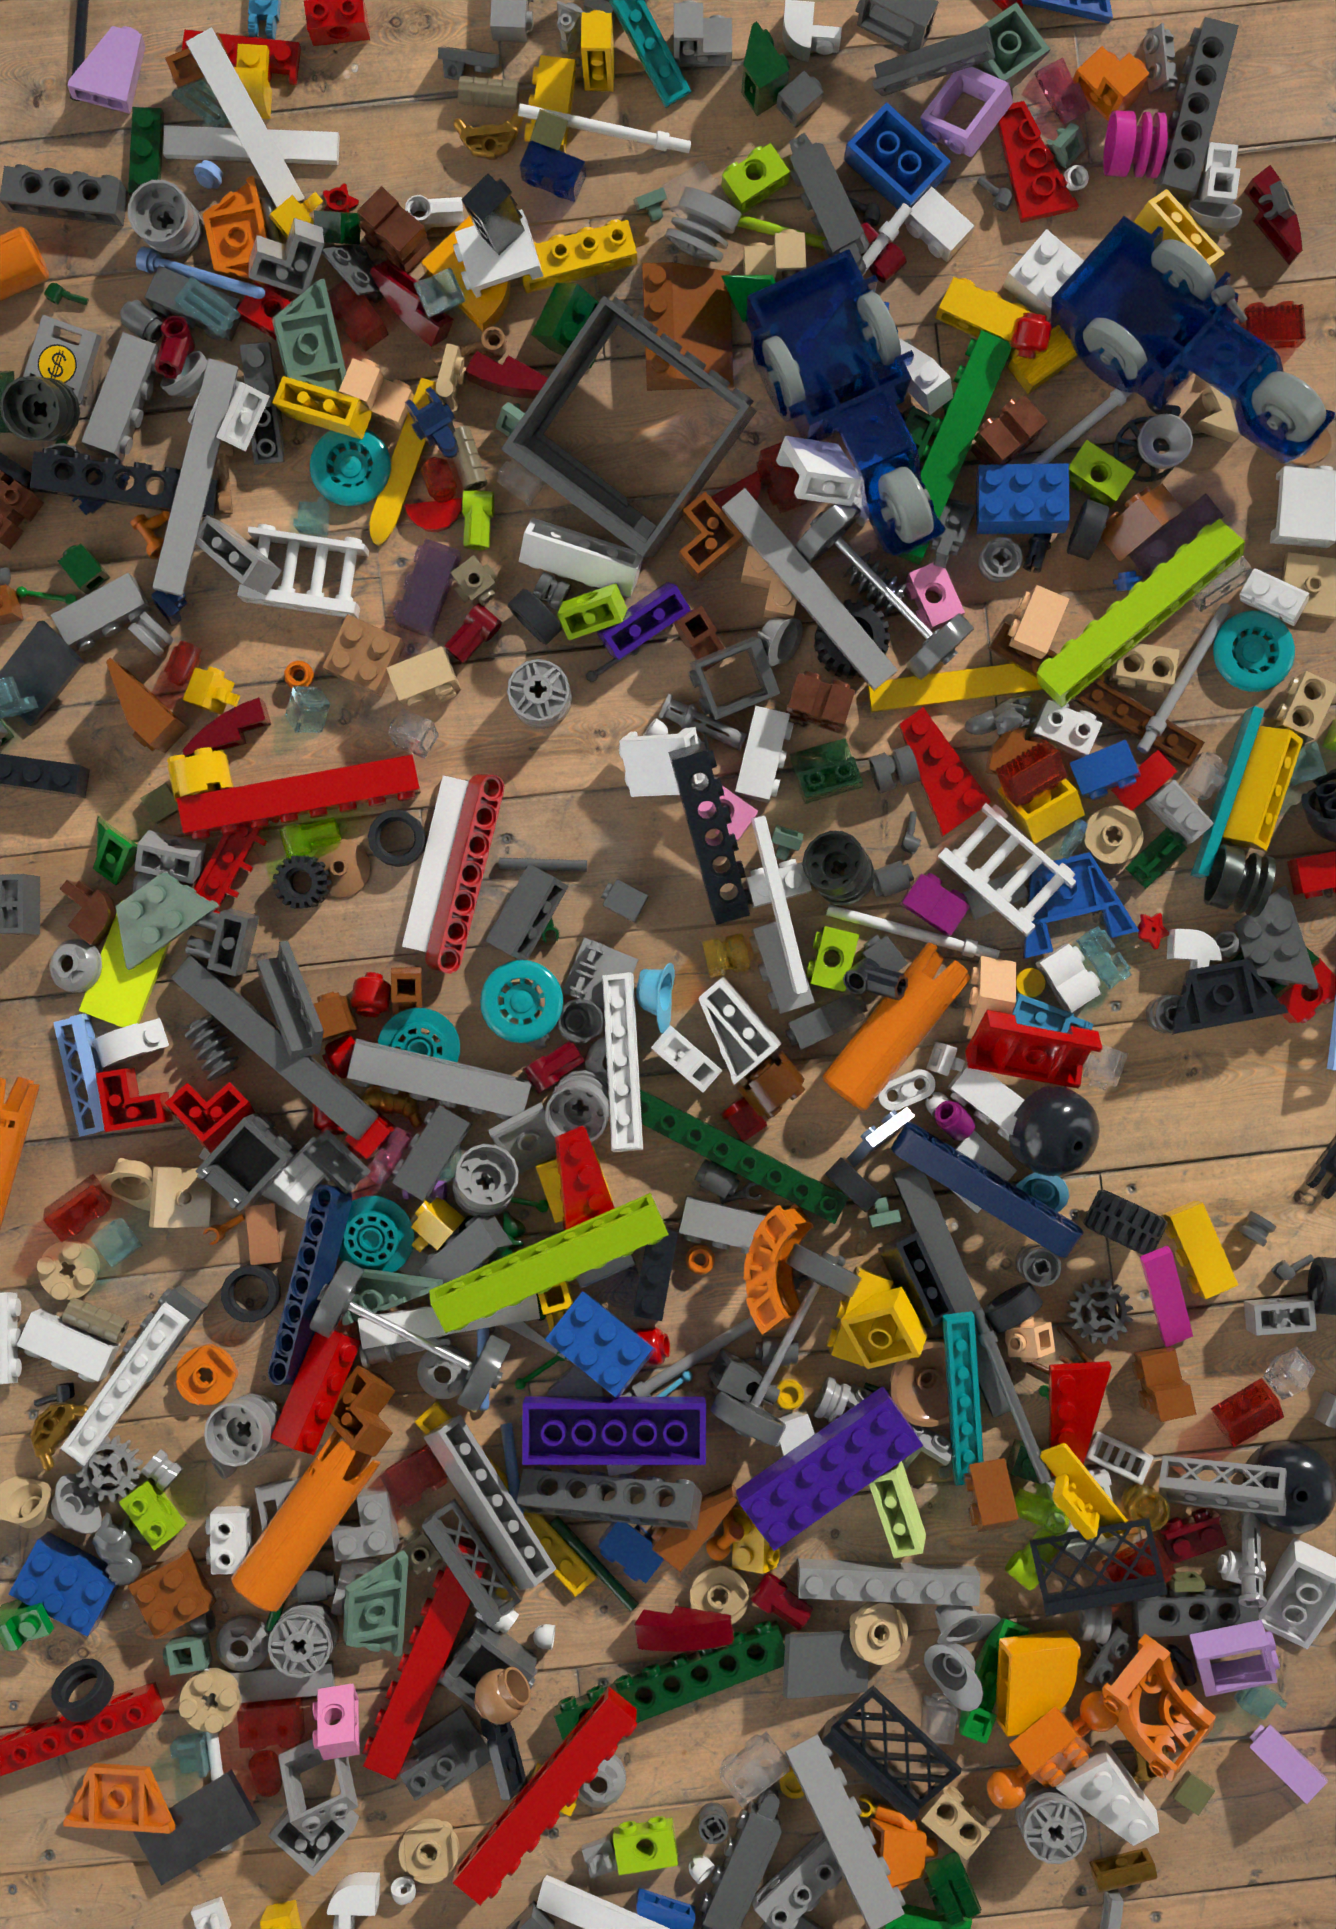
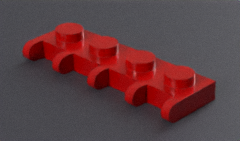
M184 29L182 50L189 48L186 41L204 31ZM219 33L233 67L237 65L238 44L267 45L269 49L268 82H271L272 73L289 75V84L297 85L301 55L299 42Z
M272 820V822L278 823L279 820ZM251 825L240 826L239 832L223 834L194 888L197 894L209 901L217 902L219 906H221L227 894L238 898L240 893L230 887L241 868L252 872L254 867L245 863V860L255 842L266 846L268 841L258 837L262 828L252 829ZM219 908L213 911L220 914Z

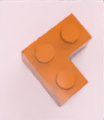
M1101 46L1076 70L1071 84L1109 121L1112 111H1126L1137 100L1150 73L1147 71L1145 64L1140 59L1135 58L1130 52L1119 61L1114 53L1108 52Z

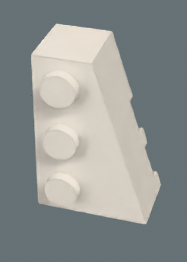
M725 976L698 998L712 1033H714L720 1047V1052L727 1064L734 1085L781 1045L782 1042Z
M1106 1740L1092 1747L1093 1751L1088 1754V1760L1080 1767L1071 1768L1065 1773V1779L1056 1786L1057 1790L1133 1846L1159 1833L1157 1810Z

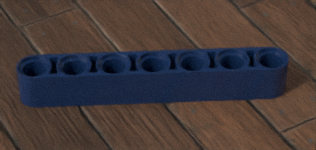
M907 1122L891 1146L893 1153L907 1163L1060 1257L1067 1258L1084 1234L1083 1230L1070 1219L913 1123Z
M334 1185L317 1186L311 1198L268 1367V1376L274 1385L294 1384L315 1334V1331L311 1330L309 1325L320 1303L317 1298L325 1283L330 1284L333 1279L352 1205V1193L348 1192L345 1194Z

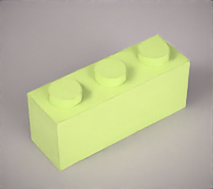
M901 1461L869 1484L894 1559L922 1554L926 1539V1532Z

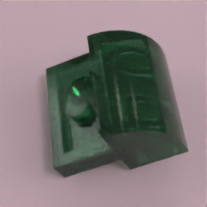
M846 738L789 754L804 804L863 788L855 758L851 755Z

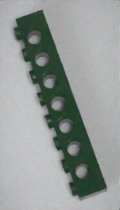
M640 1089L642 1125L833 1224L836 1223L848 1200L845 1194Z
M763 1621L753 1627L754 1630L743 1634L741 1631L734 1632L732 1644L698 1650L689 1655L686 1653L677 1654L666 1664L660 1666L657 1663L645 1667L642 1673L632 1677L630 1674L620 1676L614 1681V1684L609 1686L637 1709L636 1722L639 1723L784 1667L785 1641L777 1621L772 1623L770 1621ZM756 1644L763 1648L762 1652L758 1655H751L747 1652L751 1645ZM726 1655L732 1656L735 1659L734 1663L729 1666L722 1665L719 1660ZM697 1666H702L706 1668L707 1673L699 1677L695 1676L691 1671ZM668 1677H674L679 1680V1684L675 1687H668L664 1684V1680ZM597 1685L587 1690L586 1695L578 1698L569 1696L558 1702V1705L555 1706L554 1718L562 1740L566 1738L582 1719L580 1713L583 1710H589L609 1686L603 1688V1685ZM640 1688H647L651 1691V1695L647 1698H641L636 1694V1691Z

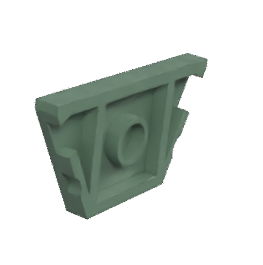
M320 279L272 318L285 376L339 392L346 375V369L325 279Z
M166 872L160 873L116 906L127 969H134L219 908L218 903L205 899L197 894L195 889L188 885L180 884L176 878Z
M405 1551L397 1553L345 1587L343 1640L347 1646L365 1647L369 1651L379 1652L380 1649L391 1651L394 1656H403L409 1558Z

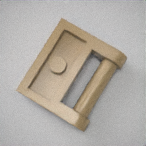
M447 343L436 383V392L442 399V404L447 403L455 415L460 409L459 402L456 399L459 386L465 384L467 376L464 358L461 356L459 346Z

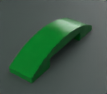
M1002 1618L990 1633L975 1663V1674L983 1690L982 1703L975 1710H961L959 1733L961 1735L987 1744L997 1715L992 1710L996 1702L999 1639L1028 1635L1030 1631L1028 1627Z

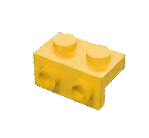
M741 1506L733 1508L734 1521L743 1527L744 1536L740 1541L732 1543V1568L760 1574L777 1568L780 1559L779 1548L775 1551L771 1548Z

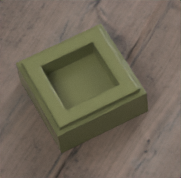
M539 109L531 141L559 150L568 119Z
M166 783L140 798L156 824L179 812L173 792Z
M1196 1572L1167 1573V1584L1174 1592L1205 1591V1581Z
M1188 1770L1171 1795L1176 1801L1199 1816L1215 1790Z

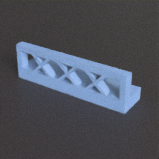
M79 1014L70 1016L69 1019L53 1022L79 1137L103 1132L105 1130L96 1073L103 1072V1068L93 1042L96 1038L91 1016ZM72 1025L75 1044L65 1038L64 1026ZM76 1051H78L82 1072L74 1069L71 1064V1059ZM74 1074L78 1076L76 1081L74 1078ZM82 1080L85 1081L88 1101L78 1095L77 1088ZM90 1108L95 1127L86 1129L84 1116Z

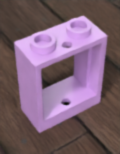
M972 66L954 72L920 117L925 137L933 143L939 142L948 146L954 153H963L972 158L1013 103L1009 83ZM963 92L986 102L966 130L943 120Z
M1262 1620L1190 1634L1205 1697L1277 1683L1275 1670L1280 1669V1664L1275 1651L1276 1645L1272 1632H1265ZM1260 1650L1261 1653L1250 1657L1210 1664L1212 1659Z

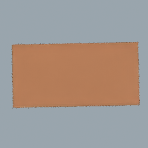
M276 1202L249 1206L245 1209L251 1265L281 1262L282 1254Z

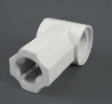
M415 195L409 198L405 205V211L412 215L416 211L426 212L423 217H415L424 226L426 232L433 227L459 226L464 221L462 197L427 199L422 195Z

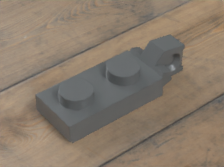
M948 498L932 539L931 549L937 550L933 565L945 568L950 554L957 556L958 551L960 552L975 514L976 505Z

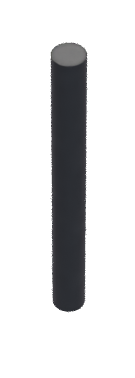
M77 0L72 75L85 60L89 0ZM70 94V99H72V100H74V101H80V100L73 99L72 96H71V94Z

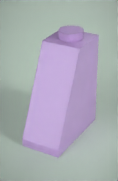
M112 26L69 79L67 86L72 98L130 114L145 51L142 34L131 27L123 26L118 28Z
M1261 1724L1249 1737L1253 1741L1250 1748L1306 1804L1328 1782V1779L1271 1724L1267 1728Z

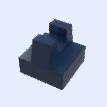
M158 590L151 594L154 605L172 627L182 620L179 611L188 604L184 593L183 597L169 593L165 594Z

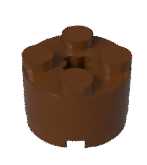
M783 1051L776 1052L779 1057L774 1060L771 1056L765 1058L744 1076L747 1079V1083L744 1086L740 1082L736 1086V1089L759 1116L765 1115L768 1119H771L782 1110L780 1105L787 1099L794 1100L805 1091L802 1085L805 1078Z

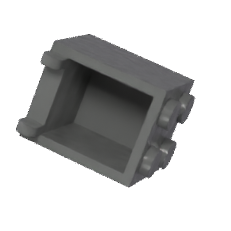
M257 1112L244 1117L196 1170L198 1178L207 1181L230 1203L229 1206L232 1209L236 1208L239 1212L253 1205L273 1183L272 1180L299 1152L296 1148L297 1142L286 1133L280 1134L274 1128L275 1122L264 1113L260 1115Z
M477 1618L446 1660L438 1682L476 1710L474 1704L476 1685L483 1675L495 1669H506L509 1666L515 1667L525 1676L531 1689L536 1680L534 1676L538 1671L535 1668L537 1656L508 1634H503L501 1631L495 1632Z

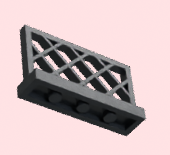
M1149 1517L1099 1526L1097 1537L1093 1541L1086 1540L1079 1531L1029 1540L1046 1616L1168 1594ZM1145 1526L1147 1539L1141 1548L1126 1539L1131 1528ZM1126 1529L1123 1535H1120L1116 1532L1118 1530ZM1109 1532L1120 1539L1111 1554L1095 1544L1102 1533ZM1080 1538L1089 1544L1081 1559L1066 1550L1071 1539ZM1065 1540H1066V1542L1064 1543L1063 1546H1060L1059 1544L1056 1543V1542H1059V1541H1065ZM1123 1542L1138 1551L1130 1566L1114 1557ZM1051 1544L1060 1550L1051 1565L1040 1558L1038 1545ZM1148 1544L1150 1546L1152 1556L1144 1551ZM1092 1548L1108 1557L1100 1572L1084 1562ZM1063 1553L1078 1563L1070 1577L1055 1568ZM1141 1555L1154 1562L1156 1574L1143 1576L1133 1569ZM1111 1560L1127 1570L1119 1581L1113 1582L1103 1575ZM1042 1565L1048 1568V1571L1045 1575L1043 1573ZM1081 1566L1097 1575L1091 1586L1083 1587L1073 1580ZM1051 1571L1067 1581L1059 1592L1048 1593L1046 1579ZM1130 1573L1137 1576L1136 1578L1127 1579ZM1100 1578L1107 1582L1103 1584H1097ZM1070 1584L1076 1587V1589L1067 1590Z
M874 1685L837 1718L833 1716L826 1722L822 1740L910 1822L919 1816L920 1808L961 1774L962 1768ZM873 1698L882 1706V1713L865 1712V1704ZM848 1719L861 1720L862 1731H850L844 1723ZM866 1720L883 1721V1733L866 1732ZM887 1722H899L904 1727V1734L887 1733ZM867 1740L883 1741L884 1752L870 1750L867 1747ZM888 1741L905 1742V1753L888 1752ZM909 1742L921 1743L926 1748L927 1755L909 1754ZM888 1760L905 1761L906 1773L894 1772L889 1767ZM910 1762L927 1763V1774L910 1773ZM931 1763L944 1764L950 1771L945 1775L931 1774ZM910 1781L928 1782V1790L919 1796L911 1788Z

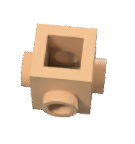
M1029 1317L1021 1324L1005 1331V1343L1009 1357H1020L1021 1362L1038 1361L1042 1356L1055 1352L1051 1322H1034V1318Z

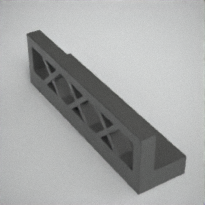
M984 26L875 64L877 79L873 80L874 90L881 96H886L995 59L989 27Z
M279 942L277 957L258 960L256 970L290 1059L319 1054L324 1030L289 942Z
M453 1499L425 1518L422 1528L489 1628L500 1621L503 1613L522 1601L521 1596L456 1499ZM453 1509L460 1519L458 1530L446 1528L440 1517ZM462 1524L464 1525L467 1531H461ZM450 1534L456 1535L455 1541ZM460 1536L474 1540L476 1543L474 1555L462 1553L458 1547ZM479 1549H480V1551L482 1552V1554L484 1555V1557H483V1556H478ZM468 1560H473L472 1566L470 1565ZM477 1561L490 1564L493 1569L491 1580L478 1577L475 1572ZM496 1575L498 1576L500 1581H495ZM484 1585L490 1586L489 1592ZM493 1587L505 1588L512 1598L498 1607L492 1598Z

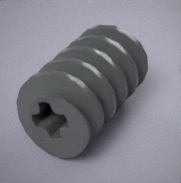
M870 552L861 556L860 558L902 600L905 597L903 593L906 585L902 584L896 588L895 583L898 579L896 576L887 580L888 568L878 572L877 569L880 561L877 560L870 564L869 560L872 555ZM854 564L843 575L842 578L851 575L849 580L851 586L860 582L857 590L859 594L869 590L866 597L868 602L877 598L875 604L877 610L886 606L884 611L885 617L896 608Z
M213 1015L202 1017L183 1028H190L185 1034L187 1040L196 1039L190 1045L191 1050L201 1049L196 1055V1059L199 1061L207 1060L201 1066L202 1071L212 1070L206 1077L207 1081H213L237 1069L238 1067H234L233 1064L239 1059L238 1056L228 1057V1053L233 1049V1046L223 1047L222 1044L228 1036L217 1035L223 1026H212L211 1023L216 1019Z

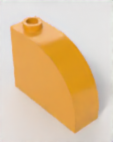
M468 216L421 263L424 273L484 332L487 328L493 327L502 317L509 302L511 280L482 289V296L477 298L472 289H466L461 272L466 271L464 262H458L453 244L458 243L455 235L456 231L474 226L470 216Z
M1066 1630L999 1639L995 1714L997 1715L996 1722L1007 1737L1021 1735L1056 1706L1061 1711L1068 1702L1075 1686L1077 1665L1081 1651L1077 1641Z

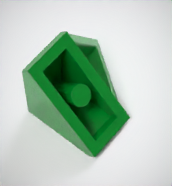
M721 275L743 323L778 305L783 300L773 275Z
M98 816L97 852L92 869L116 886L135 863L137 844Z

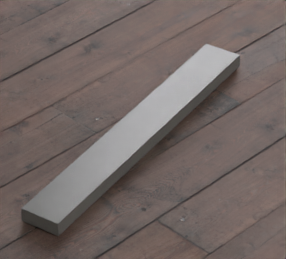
M208 359L152 586L154 590L183 597L221 439L216 436L230 406L238 374V366Z
M745 488L722 506L723 512L873 691L898 671Z

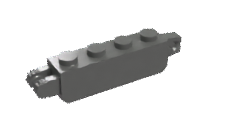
M803 133L789 141L793 154L790 159L794 166V169L790 170V174L796 186L802 185L805 190L804 193L800 194L807 210L809 211L813 208L816 214L811 219L818 234L824 232L827 238L822 241V244L829 258L835 256L839 265L845 264L849 273L854 278L862 277L867 268L861 254L867 251L869 242L824 145L821 143L812 144L807 135Z
M766 1786L762 1793H760L756 1803L750 1801L747 1809L740 1811L736 1821L738 1830L734 1838L729 1837L723 1852V1855L726 1856L722 1866H716L711 1879L713 1887L710 1894L705 1892L700 1903L699 1911H702L701 1929L741 1928L782 1834L781 1823L777 1814L780 1805L779 1794L774 1786Z

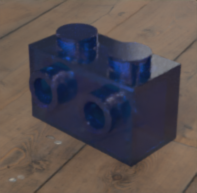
M531 139L519 165L522 181L532 187L541 188L559 198L568 199L576 202L586 178L584 160L531 141Z

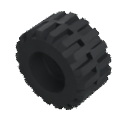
M851 599L845 600L843 603L844 607L886 655L891 633H888V621L884 622L883 620L884 614L881 611L877 613L874 610L875 606L871 603L869 606L864 605V600L857 599L856 603H852ZM818 625L814 637V648L818 652L817 658L819 662L825 664L824 668L828 672L830 670L836 672L835 676L841 677V675H846V679H853L854 676L861 678L862 676Z
M1098 1190L1083 1221L1088 1229L1142 1255L1156 1250L1168 1225L1163 1217L1106 1190Z

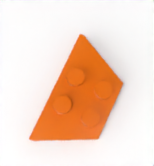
M249 176L245 180V185L234 193L230 191L222 198L220 203L212 205L203 212L202 216L215 273L249 283L256 281L264 286L265 283L249 278L248 261L256 236L268 239L256 179L254 176Z
M92 1764L83 1778L82 1788L76 1793L73 1800L75 1803L70 1814L63 1821L64 1827L170 1834L175 1830V1822L150 1766Z

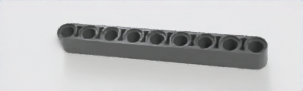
M190 954L172 975L173 981L353 1138L360 1140L379 1117L378 1114L310 1055L290 1059L279 1028L214 971L207 969L208 966Z
M912 1165L892 1173L893 1180L914 1231L919 1232L955 1313L969 1312L981 1308L926 1174ZM975 1323L979 1387L992 1417L996 1418L1011 1411L986 1348L980 1344L977 1336L980 1333Z

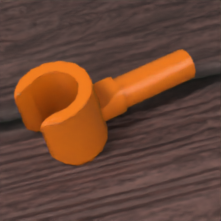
M241 1213L227 1223L210 1226L204 1230L203 1235L211 1230L214 1231L217 1238L209 1243V1245L216 1244L224 1239L225 1233L229 1229L244 1221L245 1217Z

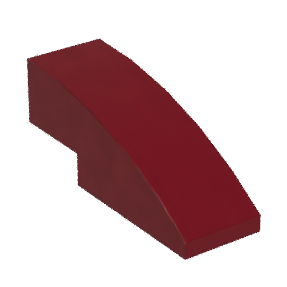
M1269 165L1252 178L1244 193L1259 210L1253 222L1287 264L1290 265L1303 251L1301 231L1297 214L1287 219L1278 215L1272 220H1267L1263 215L1272 210L1273 202L1262 206L1259 203V199L1266 194L1272 195L1269 186L1281 180L1272 166Z
M389 260L371 268L370 273L390 307L419 338L431 347L447 338L454 319L431 303L434 292Z
M476 351L465 370L468 381L502 395L525 399H535L548 380L546 376L509 355L501 365Z
M258 697L224 712L208 723L190 740L182 750L185 757L194 756V751L200 748L211 747L212 751L247 744L244 732L271 725L266 703Z
M675 1606L671 1614L644 1609L634 1624L638 1649L664 1652L696 1651L732 1644L734 1641L732 1620L729 1614Z

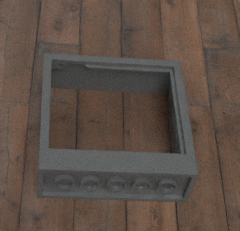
M603 296L501 449L641 556L654 558L682 518V510L695 500L757 410L751 406L754 400L736 387L733 392L727 388L730 382L712 369L709 373L705 372L706 364L688 351L685 355L681 354L680 351L683 347L665 333L660 337L656 335L659 329L640 314L636 319L632 317L635 310L616 296L612 301ZM617 325L702 389L710 388L739 410L658 526L628 504L626 496L544 435Z

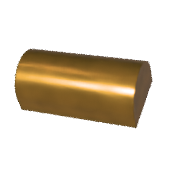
M1147 1848L1089 1862L1098 1893L1157 1879L1155 1863Z

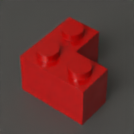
M135 1068L96 1073L105 1132L173 1121L172 1113L164 1103L169 1099V1092L139 1096Z
M230 1082L207 1102L188 1083L164 1102L175 1118L210 1153L218 1147L244 1117L255 1113L249 1101Z

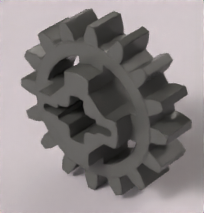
M1093 1278L1092 1286L1082 1282L1083 1290L1081 1292L1075 1289L1072 1291L1076 1299L1067 1301L1073 1307L1072 1311L1067 1312V1316L1075 1318L1070 1326L1073 1329L1081 1328L1078 1335L1085 1338L1089 1334V1341L1094 1344L1098 1337L1103 1344H1107L1109 1336L1115 1341L1119 1340L1117 1332L1120 1330L1127 1333L1128 1330L1123 1325L1125 1322L1133 1321L1132 1318L1127 1316V1312L1134 1310L1133 1306L1125 1304L1130 1298L1129 1295L1126 1293L1119 1294L1122 1287L1118 1284L1111 1288V1281L1105 1279L1102 1285L1096 1278ZM1105 1292V1294L1102 1293L1100 1297H1090V1295L1093 1293ZM1091 1304L1101 1307L1109 1318L1098 1315ZM1116 1304H1118V1316H1117V1317L1115 1316V1308H1114V1307L1116 1306ZM1082 1305L1085 1307L1086 1314L1083 1319L1081 1316ZM1102 1325H1110L1107 1329L1097 1330Z

